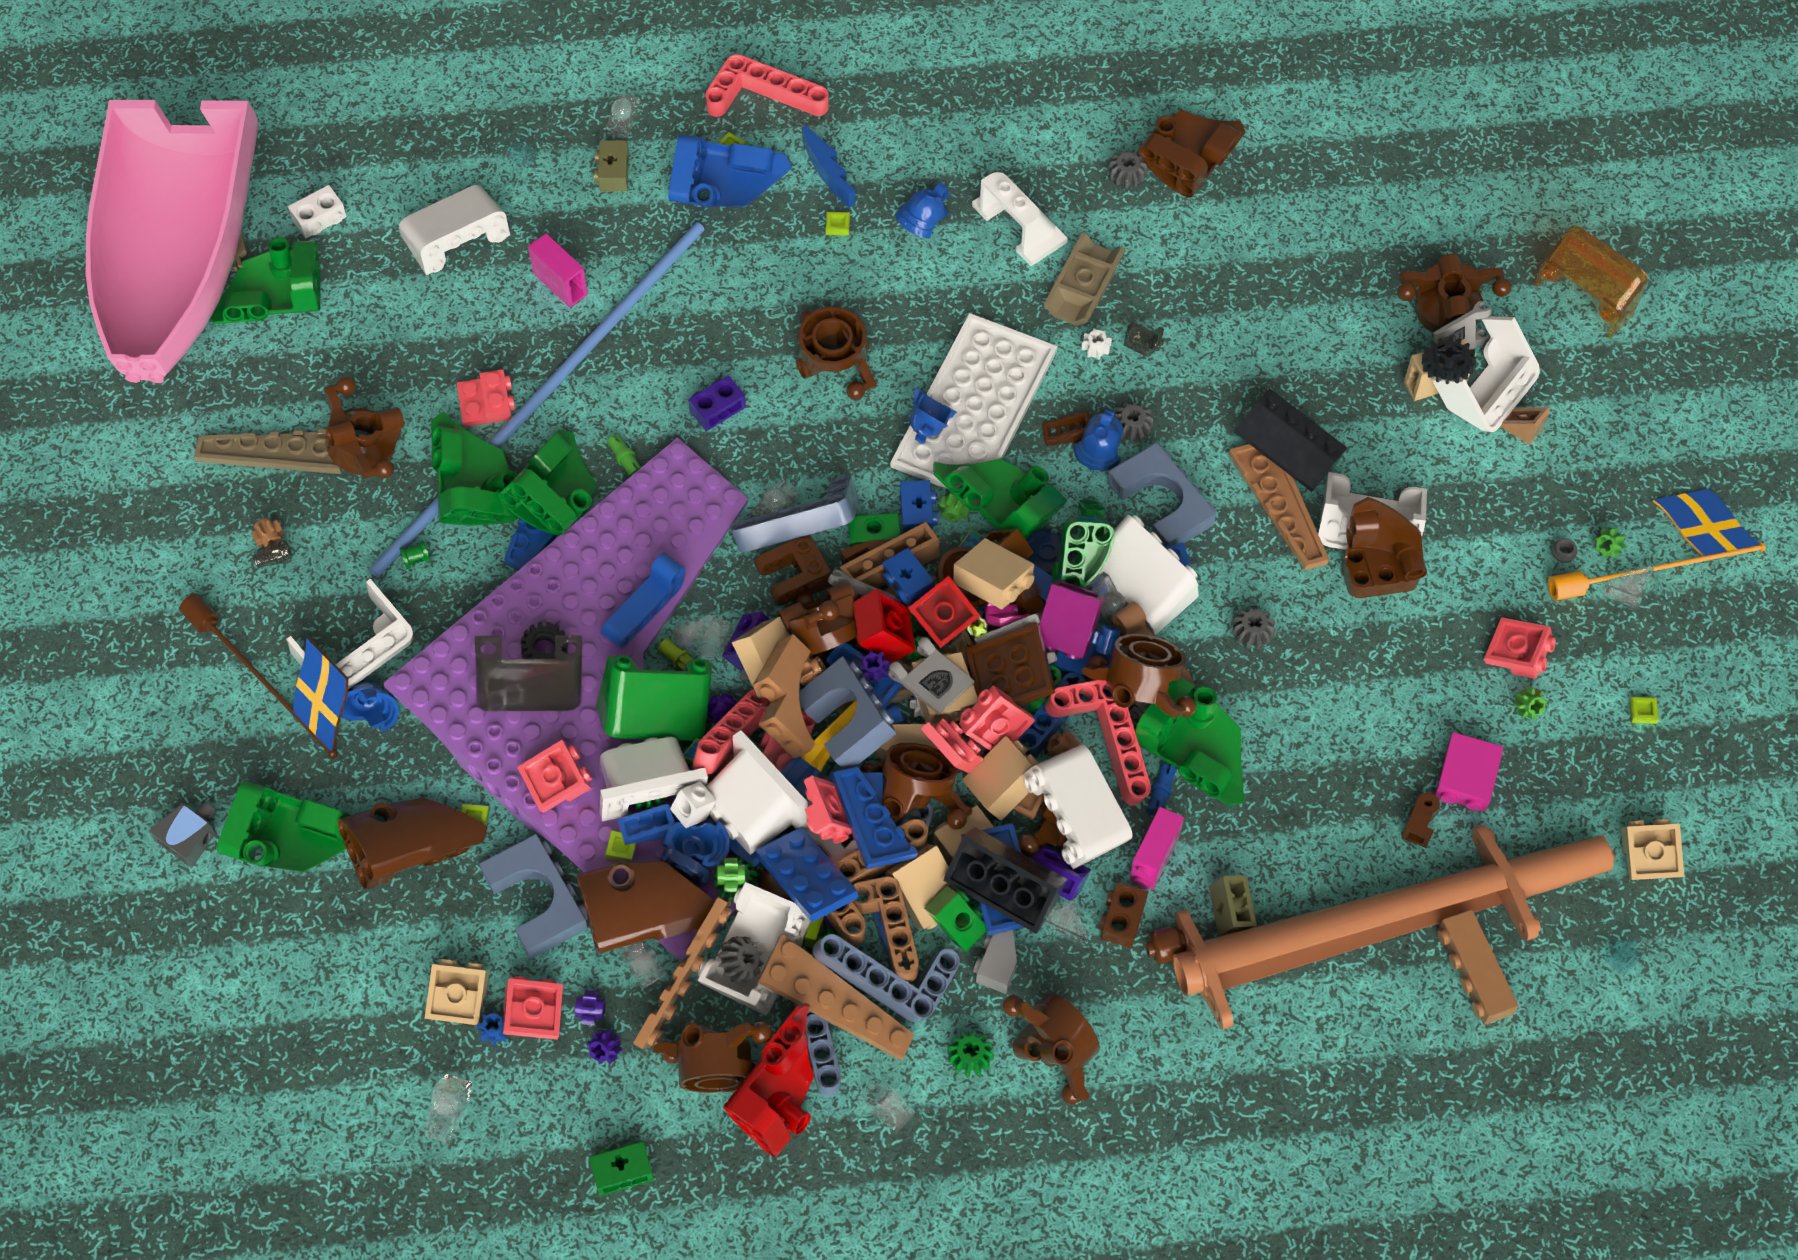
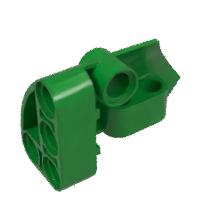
M1093 498V500H1080L1078 502L1077 516L1070 517L1064 522L1059 562H1054L1052 583L1056 580H1061L1085 588L1099 574L1109 558L1115 533L1104 517L1105 508L1097 498ZM1078 525L1081 532L1077 535H1070L1071 528ZM1071 551H1079L1078 556L1074 560L1067 559Z
M1182 677L1169 682L1167 694L1176 704L1181 697L1189 696L1197 704L1196 711L1191 716L1185 717L1180 715L1175 718L1164 713L1156 704H1151L1137 724L1135 734L1139 746L1177 768L1184 780L1225 805L1233 806L1244 803L1241 728L1216 703L1217 694L1212 688L1203 686L1196 688V685Z

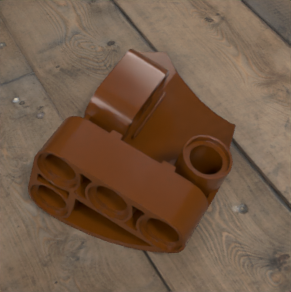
M1367 497L1354 503L1346 529L1348 544L1341 563L1348 593L1355 598H1366L1409 592L1417 588L1419 580L1427 575V568L1423 558L1421 531L1398 511L1376 499ZM1356 581H1360L1364 583V585H1360L1356 583Z
M417 798L391 804L377 803L372 809L338 819L340 835L364 889L392 881L396 873L422 863L423 866H429L467 852L471 846L484 841L488 827L454 808L426 798ZM374 815L382 816L385 822L376 820Z
M664 861L614 862L606 867L577 874L595 948L599 953L652 938L659 940L700 929L715 903V900ZM619 868L625 869V879L621 882H615L613 880L614 871Z

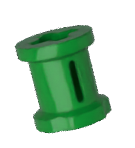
M420 541L419 545L406 549L403 547L399 548L406 569L423 561L430 562L424 541Z

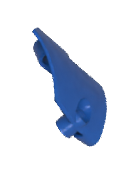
M679 134L668 199L669 201L699 205L704 208L745 207L782 178L792 166L785 154L775 153L770 149L742 144H731V146L707 142L703 137ZM706 190L710 191V198L706 201H700V194Z

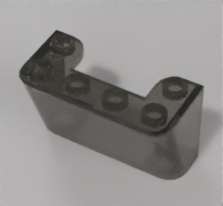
M555 635V659H502V636H475L476 701L479 708L489 712L570 711L576 709L581 704L582 635ZM568 642L573 643L576 646V651L572 654H566L561 650L562 645ZM486 643H491L495 645L496 651L493 654L487 655L481 651V647Z

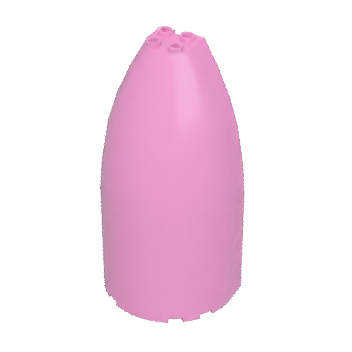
M109 100L89 205L86 232V281L91 310L107 357L116 369L125 375V379L129 382L137 383L140 380H148L154 383H162L164 377L186 354L204 330L219 303L234 262L241 235L258 133V118L248 101H201L200 110L210 125H171L156 100Z

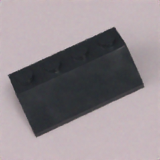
M1270 388L1256 402L1234 431V433L1311 492L1328 475V472L1337 465L1347 450L1346 446Z
M974 827L963 836L943 881L1037 934L1056 905L1068 879Z

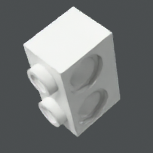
M329 185L288 206L292 221L305 238L317 235L323 229L333 224H338L347 217L343 203Z

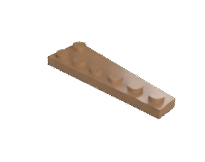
M1250 444L1229 449L1228 455L1304 571L1327 565L1329 557L1293 477Z
M720 897L717 898L687 949V960H683L676 968L672 978L675 981L674 984H669L659 998L660 1009H655L653 1013H650L633 1044L646 1049L661 1041L665 1033L662 1027L666 1020L671 1021L678 1009L675 1005L680 996L684 997L691 986V982L688 981L693 971L696 973L699 971L705 960L702 957L707 947L711 949L718 937V934L715 933L720 923L724 925L730 916L731 910L728 909L731 904L730 902Z
M784 934L779 936L757 983L797 1005L809 1004L808 1011L901 1061L909 1048L914 1034Z

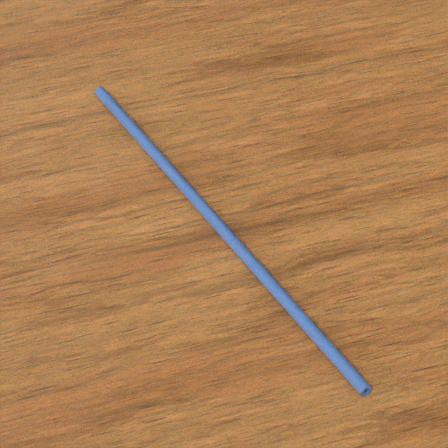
M696 222L488 443L500 448L703 233L705 229L700 223ZM438 496L369 568L373 575L379 577L401 554L399 548L403 547L406 549L437 516Z

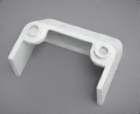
M1489 316L1482 319L1491 336L1483 351L1488 366L1470 388L1465 379L1459 378V383L1457 384L1454 380H1450V383L1446 384L1443 379L1438 383L1436 382V377L1432 379L1447 409L1482 431L1495 432L1539 376V364L1515 317Z
M371 579L366 581L369 597L383 614L373 624L375 636L335 664L349 678L348 690L409 646L413 640L411 626ZM290 636L287 638L290 653L302 666L305 652Z

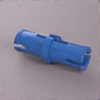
M1167 763L1160 765L1156 783H1153L1151 787L1152 795L1146 808V812L1152 815L1155 806L1157 808L1154 816L1159 807L1164 808L1166 799L1170 797L1172 792L1170 787L1177 769L1171 765L1170 770L1166 774L1169 765Z

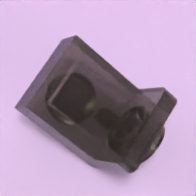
M1132 322L1128 325L1124 346L1149 357L1155 351L1161 349L1164 343V338H1162L1164 329L1159 327L1152 332Z

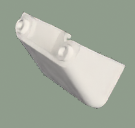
M1328 472L1318 534L1323 545L1346 550L1348 544L1346 529L1353 505L1367 497L1376 499L1398 511L1421 531V535L1423 534L1426 522L1427 489L1419 487L1405 488L1400 494L1399 501L1350 493L1351 482L1348 477Z
M745 882L743 888H739L735 894L734 903L738 913L723 944L736 936L750 937L751 942H758L757 950L763 952L760 960L764 963L759 967L760 974L753 977L749 982H731L730 977L723 976L724 968L718 967L722 962L717 956L715 960L710 959L708 962L702 963L698 972V981L766 1015L771 1010L778 994L760 985L757 981L779 936L784 934L801 947L811 921L795 903Z

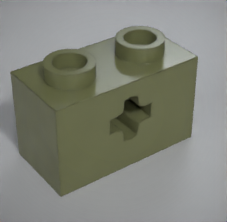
M600 140L599 150H595V164H598V169H594V182L599 184L600 191H628V141Z
M1225 875L1209 886L1218 936L1257 926L1247 875Z

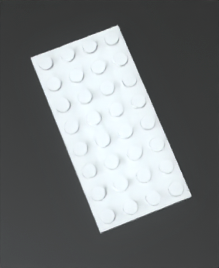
M969 313L927 392V396L950 407L957 413L948 420V427L944 428L940 434L934 437H927L924 445L915 440L917 433L913 431L910 425L891 460V468L922 480H930V483L947 489L934 476V462L959 465L981 463L999 458L1003 459L1057 353L1058 346Z

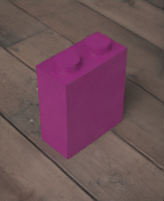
M1056 580L1052 583L1039 624L1045 649L1063 651L1065 656L1072 659L1084 658L1089 652L1106 596L1061 580Z

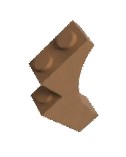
M792 634L777 642L753 686L771 702L759 725L787 753L797 758L810 752L815 742L806 728L799 701L801 672L811 651Z

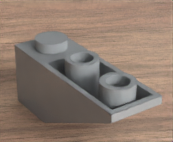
M1013 930L986 937L983 949L986 950L983 958L978 957L973 970L974 973H977L976 983L1007 994L1017 965Z

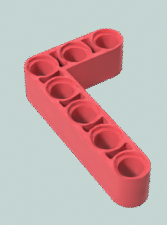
M738 54L732 55L726 60L705 94L707 112L714 117H720L726 113L742 87L812 115L822 116L829 109L828 91L823 86Z
M1103 680L1056 688V693L1051 694L1045 702L1046 712L1052 717H1064L1096 710L1121 797L1128 805L1140 804L1149 795L1151 785L1128 707H1119L1115 704L1112 697L1104 694L1103 689L1108 690L1111 694L1113 690ZM1079 694L1085 695L1088 702L1082 701ZM1054 698L1060 699L1064 706L1057 705ZM1110 713H1113L1116 716H1118L1119 721H1114L1111 718ZM1117 738H1122L1126 742V746L1121 745ZM1124 762L1130 763L1133 767V770H1128L1125 767ZM1131 786L1137 787L1140 795H1136L1132 791Z
M754 689L749 691L698 742L692 763L694 770L705 768L707 774L715 772L734 752L733 735L741 730L749 737L758 727L763 729L759 722L771 702L764 696L758 698ZM801 710L806 728L811 736L815 721L806 712Z

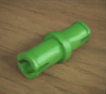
M615 434V437L612 435L608 438L607 444L616 455L617 463L624 467L629 477L642 468L635 459L634 451L627 447L620 434Z

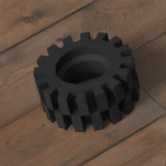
M538 622L537 628L532 624L530 631L526 629L524 637L522 636L521 638L522 659L526 661V665L529 668L533 665V670L538 671L539 667L542 668V672H547L548 667H550L551 671L556 670V665L560 668L563 665V661H566L568 654L567 636L565 637V631L563 629L559 631L557 624L552 628L551 622H547L546 626H543L542 622ZM547 640L552 642L555 648L550 653L542 654L537 652L534 646L539 641Z

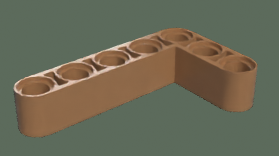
M913 819L900 826L905 833V839L909 845L914 846L917 851L927 845L928 827L923 821ZM913 833L920 834L921 837L913 838L910 835ZM857 850L834 864L842 873L851 872L854 874L851 877H846L854 885L858 882L871 880L900 862L866 870L860 852ZM853 901L844 905V910L833 911L826 915L840 938L853 946L860 945L864 941L865 920ZM849 927H857L860 930L858 932L853 933L849 932L847 929Z

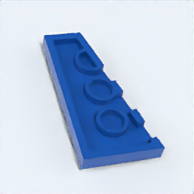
M854 767L833 772L831 779L866 870L916 858L918 855L917 850L914 846L909 845L905 839V833L900 826L897 827L890 817L891 813L885 805H881L876 797V792L860 769Z

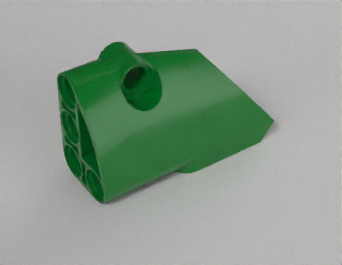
M281 237L274 238L268 243L269 252L243 260L241 263L243 267L238 269L233 281L220 298L209 320L213 324L265 320L268 315L320 311L321 284L316 240L293 242V246H290L287 239Z
M445 412L434 417L431 420L432 466L437 471L439 522L476 526L517 521L518 517L507 509L499 499L500 492L518 475L515 471L509 470L503 449L465 430Z
M558 430L528 461V464L500 492L499 499L507 509L529 525L544 532L560 536L590 507L591 497L598 483L591 476L581 458L574 433Z
M1001 458L974 464L933 463L934 476L969 510L978 511L996 529L1017 528L1025 540L1039 530L1067 502V499L1052 485L1045 486L1049 481V476L1039 466H1032L1026 473Z
M244 780L237 790L217 844V852L258 867L305 872L346 850L338 829V819L350 816V814L306 799L300 800L284 795L271 788ZM262 847L263 855L260 859L256 860L255 852Z

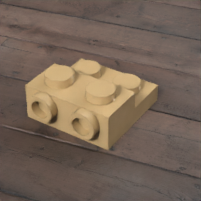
M1670 819L1654 820V825L1645 826L1643 820L1628 821V827H1621L1623 854H1627L1629 880L1684 877L1680 824H1671Z
M441 959L440 964H432L424 1019L472 1025L481 1024L483 1001L487 995L490 970H484V964L467 962V967L456 966V960Z

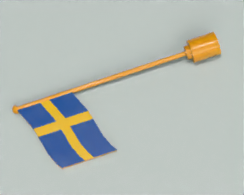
M1709 489L1654 499L1652 502L1668 515L1684 539L1701 557L1588 579L1581 571L1554 575L1548 578V591L1554 601L1583 596L1586 594V590L1591 583L1757 550L1763 552L1766 547L1764 543H1758L1741 527L1724 502Z

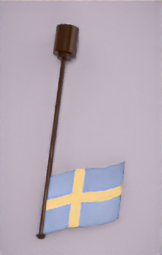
M197 593L185 598L180 604L179 611L199 632L213 631L329 753L328 757L331 759L336 758L338 755L337 750H335L337 730L347 699L349 678L309 637H306L305 656L297 680L292 708L216 628L219 615Z

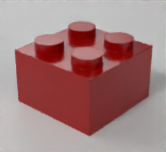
M949 576L909 607L910 611L940 648L981 617Z
M877 588L853 602L857 641L861 647L869 651L872 650L873 653L878 655L884 652V660L890 661L891 664L916 650L909 608Z

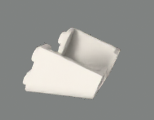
M480 185L470 186L405 217L399 224L401 237L426 275L438 272L444 267L446 262L445 251L456 248L460 244L477 238L485 233L490 242H501L510 236L506 214Z
M1127 515L1114 529L1115 537L1109 558L1095 578L1102 577L1128 604L1134 601L1140 605L1146 615L1145 626L1155 636L1199 596L1198 583L1195 579L1197 574L1190 566H1183L1179 562L1178 555L1169 548L1167 550L1162 546L1161 539L1154 532L1149 533L1144 528V523L1136 515L1133 517Z
M1079 745L1036 764L1023 774L1027 790L1037 796L1044 794V802L1047 808L1053 811L1057 818L1059 831L1066 835L1068 841L1063 844L1062 856L1065 862L1071 865L1072 869L1132 839L1130 825L1091 752L1085 745Z

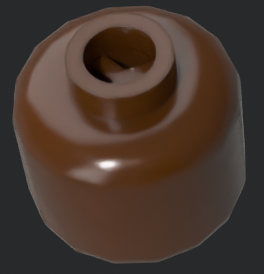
M1173 926L1150 932L1149 941L1145 942L1148 957H1153L1157 964L1173 962L1174 954L1185 952L1187 948L1183 932L1178 931Z

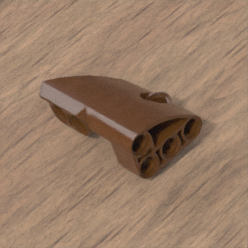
M1181 110L1172 117L1162 116L1157 119L1155 129L1139 147L1138 152L1150 170L1162 182L1179 194L1191 198L1217 165H1222L1246 131L1241 121L1208 119Z

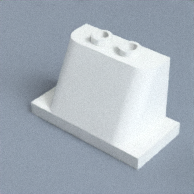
M995 172L981 180L980 197L972 201V207L986 221L1006 210L1023 228L1022 243L1016 246V252L1030 266H1033L1067 243L1068 238L1005 174Z
M741 730L733 735L734 758L706 786L707 790L716 800L709 815L714 821L717 822L719 820L727 829L730 839H736L751 855L791 825L795 829L800 827L804 830L807 829L806 819L808 817L804 809L808 807V802Z
M674 737L649 738L642 743H625L617 748L607 750L600 756V765L607 789L600 790L599 812L601 820L607 821L628 816V807L631 804L678 795L680 789L699 781L706 787L708 779L706 769L701 768L690 771L679 743Z

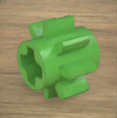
M952 492L949 493L948 497L943 495L939 503L941 507L939 511L942 512V517L952 523H957L961 518L966 519L970 512Z
M1617 527L1612 528L1610 531L1608 528L1601 529L1602 536L1594 537V540L1597 541L1595 551L1599 550L1602 552L1603 558L1610 555L1614 558L1619 557V550L1627 548L1624 545L1626 535L1618 533Z
M1526 686L1525 690L1517 692L1515 702L1513 703L1514 706L1519 708L1517 714L1524 718L1527 716L1532 720L1535 719V716L1543 714L1547 703L1546 700L1541 698L1544 692Z
M724 858V865H717V885H724V892H737L738 885L745 884V865H738L737 858Z

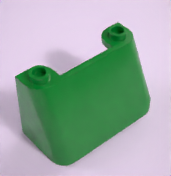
M626 655L608 656L596 702V708L604 732L611 737L625 739H661L665 737L695 741L696 738L702 739L707 724L712 673L709 660L696 658L687 662L685 671L638 669L636 663Z

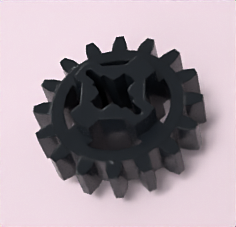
M1449 337L1448 341L1439 338L1437 344L1431 341L1430 348L1425 347L1424 354H1422L1421 364H1423V372H1428V378L1435 376L1437 383L1442 379L1445 380L1446 384H1449L1450 380H1454L1457 384L1459 383V378L1467 380L1468 374H1473L1474 367H1476L1475 350L1470 349L1469 343L1462 345V339L1460 338L1456 342L1453 341L1452 337Z

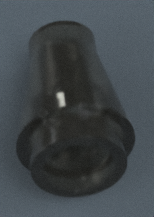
M277 540L260 552L252 555L258 569L288 563V560L293 558L286 540Z

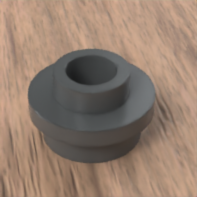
M1567 538L1556 541L1552 547L1553 557L1563 563L1573 561L1577 555L1576 544ZM1560 550H1566L1568 554L1563 553Z

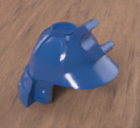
M940 182L934 190L925 189L914 193L908 202L898 208L895 214L897 221L912 234L931 238L932 230L937 222L949 214L943 202L950 195L947 191L948 188Z
M915 388L910 425L913 431L917 433L915 440L924 445L927 437H934L940 434L944 428L948 427V420L957 412Z
M1105 409L1104 413L1096 414L1089 420L1081 441L1074 445V454L1078 462L1091 470H1110L1121 462L1117 450L1121 442L1123 427L1121 422L1114 417L1115 412Z
M369 681L356 684L348 690L341 717L352 721L366 720L370 727H380L381 732H384L397 721L400 708L396 703V699L389 692L374 682Z
M719 820L715 825L705 823L702 826L693 825L685 828L681 822H676L668 829L662 846L679 851L697 861L704 868L721 863L729 853L730 837L727 829Z

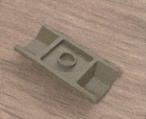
M1082 232L1044 302V306L1051 315L1076 326L1088 323L1116 272V268L1125 253V248L1120 247L1111 251L1094 244L1089 236Z

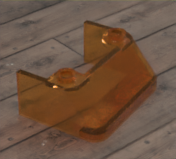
M1573 225L1564 232L1541 264L1534 286L1538 288L1546 279L1553 282L1559 281L1563 276L1600 301V316L1612 324L1607 334V337L1611 339L1633 317L1648 278L1639 267L1581 227Z

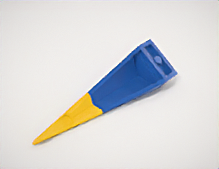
M854 701L814 740L815 745L810 752L795 758L780 771L804 798L806 797L805 791L807 790L804 780L812 775L815 777L819 776L831 756L824 744L850 723L857 709V701ZM785 830L778 834L776 837H774L772 840L767 842L765 845L781 838ZM730 839L729 850L739 858L742 857L744 862H751L753 864L752 868L756 870L761 864L757 859L756 851L750 855L736 839Z

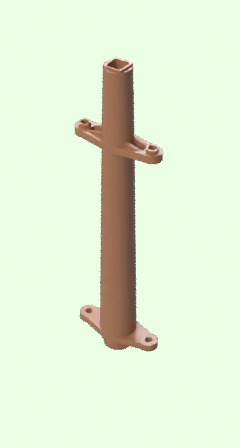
M1485 825L1472 828V839L1484 866L1207 940L1202 939L1187 910L1175 912L1176 927L1178 931L1183 932L1187 945L1185 952L1174 954L1173 956L1176 979L1185 996L1199 993L1201 997H1204L1221 1030L1233 1027V1017L1223 991L1225 989L1441 923L1443 919L1469 910H1473L1475 913L1502 904L1524 941L1535 939L1538 937L1541 926L1538 918L1532 915L1526 898L1609 872L1613 869L1615 855L1605 836L1601 835L1508 859L1495 842L1493 831Z

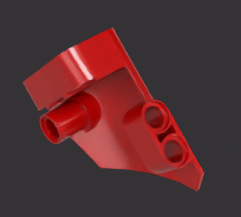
M807 1003L799 1005L794 1009L763 1048L760 1061L723 1106L731 1119L755 1143L775 1158L792 1138L790 1132L799 1135L806 1129L811 1119V1114L801 1108L814 1078L807 1049L806 1021L810 1007Z

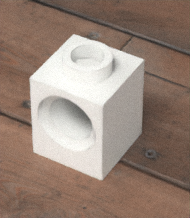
M699 781L680 789L670 810L682 825L688 828L705 821L716 800L702 782Z

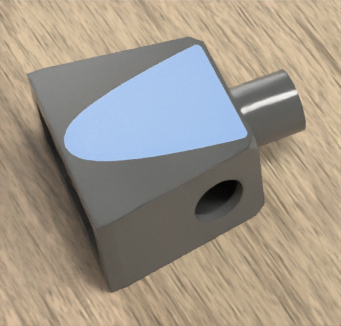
M204 802L195 812L183 804L153 826L149 832L155 842L192 869L215 835V831L208 821L216 813V810L207 802Z

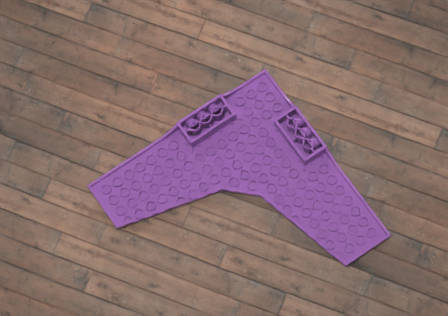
M677 437L574 523L563 535L556 538L386 680L384 687L424 723L451 752L457 763L530 831H535L557 847L583 872L606 867L614 862H620L605 859L611 830L621 832L617 820L619 818L607 821L601 820L599 812L600 790L607 789L600 765V756L605 751L617 748L621 744L642 743L646 739L614 738L607 735L603 730L596 702L608 656L626 655L636 663L638 669L643 670V657L648 651V647L652 641H655L665 622L670 619L678 603L682 601L701 573L703 566L708 563L718 544H721L729 528L738 519L748 503V498ZM665 552L685 567L684 583L678 593L625 648L620 649L602 636L600 631L605 622L650 577L653 562L661 553ZM538 622H542L543 626H546L547 622H551L552 628L557 624L559 631L562 629L565 631V637L567 636L568 654L566 661H563V665L560 668L556 665V670L551 671L550 667H548L547 672H542V668L539 667L538 671L533 670V665L529 668L526 665V661H523L521 638L522 636L524 637L526 629L530 631L532 624L537 628ZM542 640L537 642L534 648L539 653L547 654L552 652L555 646L550 641ZM560 740H564L569 745L574 744L579 751L581 758L577 761L581 767L585 766L590 772L592 780L589 781L592 789L570 802L564 800L542 813L538 809L517 767ZM677 795L668 796L666 801L661 800V805L669 803L671 807ZM636 804L629 805L628 816L645 811L646 806H642L638 811ZM664 839L636 843L632 863L661 861V855L664 850L668 849V847L662 846ZM730 850L725 858H737ZM716 864L714 867L705 868L711 875L706 886L700 887V882H697L695 885L715 901L719 897L720 890H715L713 887V883L716 881L713 878V874L717 871V865L719 864ZM622 868L615 870L613 873V880L615 882H621L626 877V871ZM726 895L723 899L728 901V896ZM734 899L728 908L731 910L727 921L737 912ZM720 923L719 926H718V928L716 929V931H717L723 924ZM699 929L657 941L682 962L688 958L686 956L687 949Z

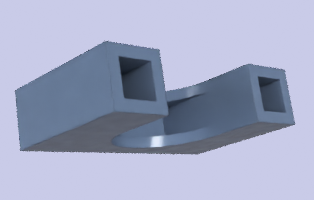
M1157 443L1109 471L1107 483L1121 500L1126 499L1144 487L1152 485L1166 487L1178 496L1181 503L1180 507L1175 512L1153 524L1152 532L1161 539L1162 546L1181 542L1185 543L1214 526L1216 517L1214 506L1210 502L1205 501L1198 487L1189 482L1183 469L1177 467L1171 460L1168 451L1162 449Z
M842 656L799 691V701L804 712L816 723L821 722L842 704L849 701H857V709L850 723L824 744L834 761L845 770L856 767L897 734V732L891 725L894 722L891 715L885 709H881L884 705L875 693L872 694L870 692L873 690L872 685L865 677L861 678L860 675L863 674V671L854 661L849 663Z
M537 834L479 863L482 874L494 895L527 879L543 881L553 889L554 897L550 907L540 916L515 928L518 939L530 960L588 929L585 921L588 918L583 905L577 906L574 898L577 896L570 883L565 885L561 878L564 876V873L559 863L551 861L549 856L552 855V852L545 840L541 842Z

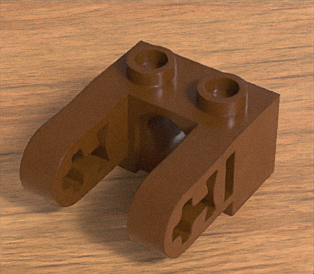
M811 535L789 541L761 554L754 561L758 572L763 576L790 565L793 568H797L798 575L775 585L771 589L770 594L777 605H784L794 601L801 593L806 592L813 595L832 586L828 582L831 571Z

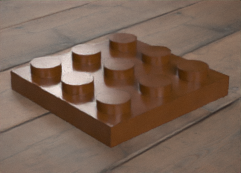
M1037 622L966 648L977 697L983 690H989L994 685L1009 695L1014 703L1021 706L1056 693L1041 628Z

